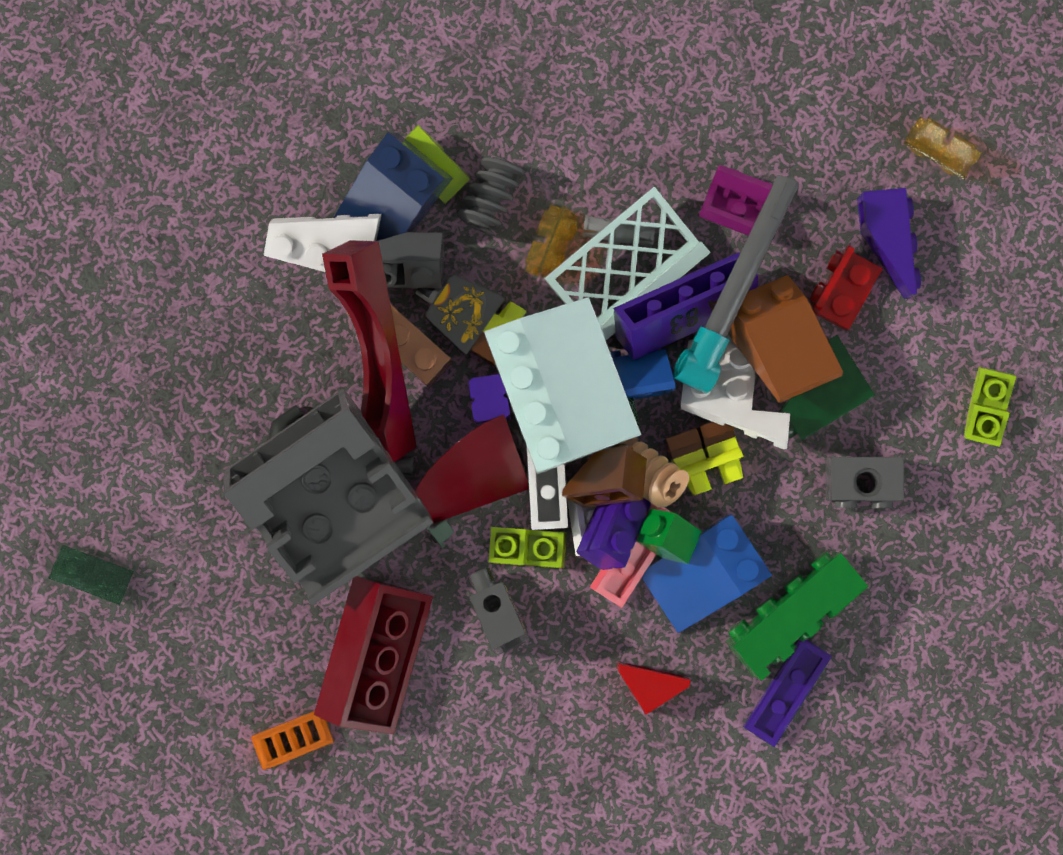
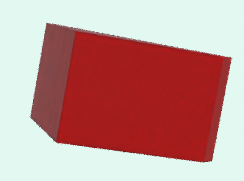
M619 661L617 663L618 672L646 715L690 686L691 680L686 676Z

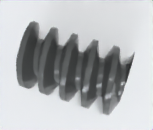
M485 157L482 158L481 165L486 171H476L475 178L479 183H472L469 186V191L475 197H464L463 203L468 209H459L457 216L466 225L485 234L496 236L489 229V226H501L502 222L494 215L496 212L507 213L508 210L500 202L501 200L513 201L514 197L507 191V187L519 188L520 184L512 178L513 174L525 175V171L518 165L503 158Z

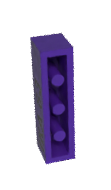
M740 253L733 254L613 308L616 338L630 357L635 360L697 332L700 326L705 328ZM758 273L749 291L758 287Z

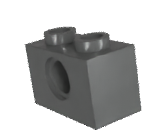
M904 457L826 458V501H835V508H857V501H871V508H893V501H904ZM861 473H866L872 480V487L867 493L861 492L856 485L857 477Z

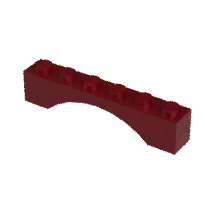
M349 240L322 253L328 288L348 312L359 340L363 362L361 414L395 462L417 446L379 241Z

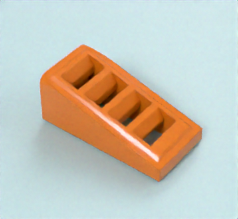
M312 711L252 735L251 740L262 769L272 768L333 743L334 739L327 721L315 716V711ZM308 721H314L320 740H313L307 724ZM296 726L300 727L306 745L301 747L294 731ZM284 731L292 749L286 752L279 734ZM271 737L278 755L273 758L265 740Z

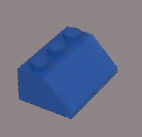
M666 349L655 350L635 360L630 355L621 356L620 350L610 351L628 401L667 395L676 388Z

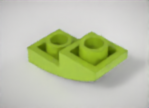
M418 124L405 139L453 178L439 196L446 204L470 180V176Z
M981 366L978 367L967 414L965 439L1000 447L1010 414L1007 408L1016 375Z
M491 527L488 563L564 568L567 532Z

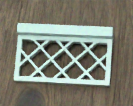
M653 187L544 279L564 304L573 302L569 295L578 296V300L583 299V297L602 298V313L597 317L606 341L615 333L613 308L680 279L711 252L703 242H699L658 190ZM651 198L661 208L660 223L641 222L642 206ZM636 212L635 221L626 220ZM666 216L674 225L665 224ZM620 224L635 226L633 246L613 244L614 230ZM640 226L659 228L657 249L638 247ZM665 229L678 230L687 242L677 251L663 249ZM609 234L608 244L599 243ZM593 247L608 248L606 269L586 267L587 252ZM613 249L632 251L630 272L611 270ZM638 251L657 253L656 268L651 273L636 272ZM662 254H670L671 256L662 263ZM582 257L581 267L571 266ZM565 270L580 271L579 291H564L555 279ZM585 272L605 273L603 294L583 293ZM610 274L630 276L629 291L623 296L608 295ZM635 276L645 277L635 285ZM608 299L617 300L607 309Z

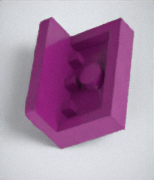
M719 165L698 217L749 236L773 184L741 173L736 169Z

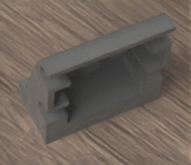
M344 388L224 470L223 494L252 531L257 528L266 542L267 550L294 584L299 582L307 593L308 602L312 606L433 524L428 510L361 414V410Z

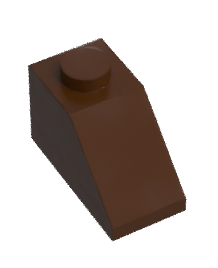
M616 444L611 446L610 449L595 452L563 488L562 496L582 508L643 500L647 458L634 451L632 446L626 444Z

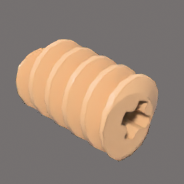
M636 437L619 443L632 446L634 451L647 458L643 494L645 499L650 500L657 507H666L674 503L683 494L689 481V475L685 470H679L678 466L673 462L668 463L666 457L663 455L658 456L657 451L652 448L648 449V445L642 441L638 442Z

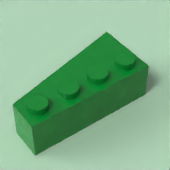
M827 551L811 563L814 569L804 578L801 574L793 577L783 586L786 592L777 600L773 597L768 598L756 608L758 615L748 623L743 619L728 631L731 637L725 643L752 676L760 681L764 680L771 673L766 668L770 663L774 665L780 661L784 662L795 652L796 646L794 642L796 640L805 641L811 638L824 625L822 619L826 615L829 619L836 616L869 587L841 552H834L830 555Z

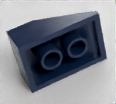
M388 132L365 162L334 218L340 215L368 217L369 214H381L376 241L412 232L453 178L399 133Z

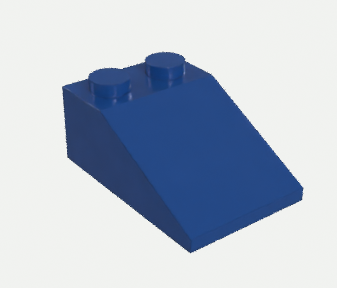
M729 514L701 532L689 564L661 558L647 568L642 579L677 633L742 596L771 577L772 574L734 516Z

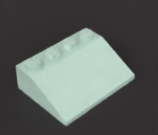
M589 297L522 317L484 331L537 474L641 435Z

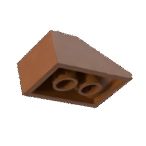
M789 275L748 291L728 335L779 403L842 376V368L808 299Z

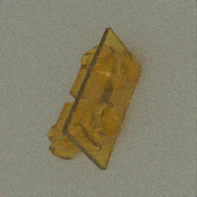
M920 116L914 126L911 127L903 144L910 147L914 154L920 157H927L940 165L946 173L953 176L957 175L965 180L971 165H974L981 155V152L976 150L977 146L957 134L954 135L950 143L945 142L944 138L949 133V129L930 117L924 119Z
M550 205L549 210H544L536 234L547 239L545 244L533 240L524 262L527 265L525 270L527 273L535 276L540 274L545 278L565 261L564 254L569 241L576 234L578 217L567 207L562 206L561 209Z

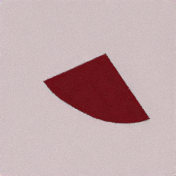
M504 414L481 424L445 452L419 482L415 493L431 515L433 524L529 489V483Z

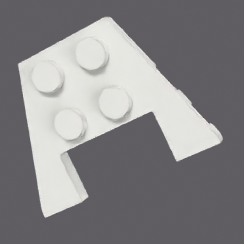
M727 335L726 338L730 341L719 361L721 371L715 386L709 393L705 394L683 383L681 409L722 426L725 423L744 430L745 435L755 439L759 436L774 442L773 446L787 449L790 413L752 410L756 371L729 335ZM688 340L687 349L691 348L693 340Z

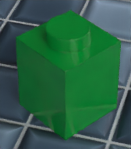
M649 509L636 542L663 559L689 564L702 531L676 513Z

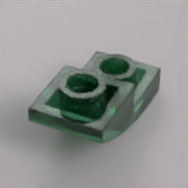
M62 545L48 579L120 605L134 571Z

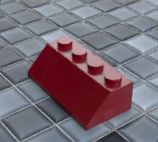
M355 576L352 579L315 708V716L339 727L394 735L433 596L365 577Z

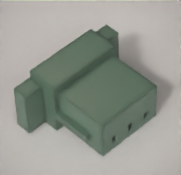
M446 520L433 529L430 526L426 528L431 534L430 538L434 543H438L441 548L445 547L443 542L454 533V530Z

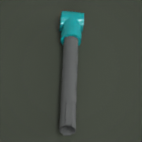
M777 175L705 328L700 326L691 348L683 351L677 360L673 371L674 379L705 394L709 393L715 386L721 371L719 361L730 341L726 337L798 189L799 184L796 181L782 175Z

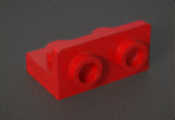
M850 245L842 253L838 250L835 251L826 269L831 271L825 283L818 282L809 300L814 302L812 306L814 314L845 331H848L883 269L854 253L855 248Z

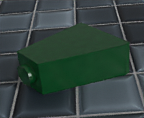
M838 335L830 338L828 342L842 368L843 374L841 377L785 401L778 413H790L788 439L794 437L796 442H800L875 396Z

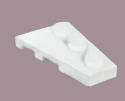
M369 214L368 217L340 215L336 218L316 219L315 217L272 219L268 226L264 256L325 272L322 253L349 240L376 241L381 214Z

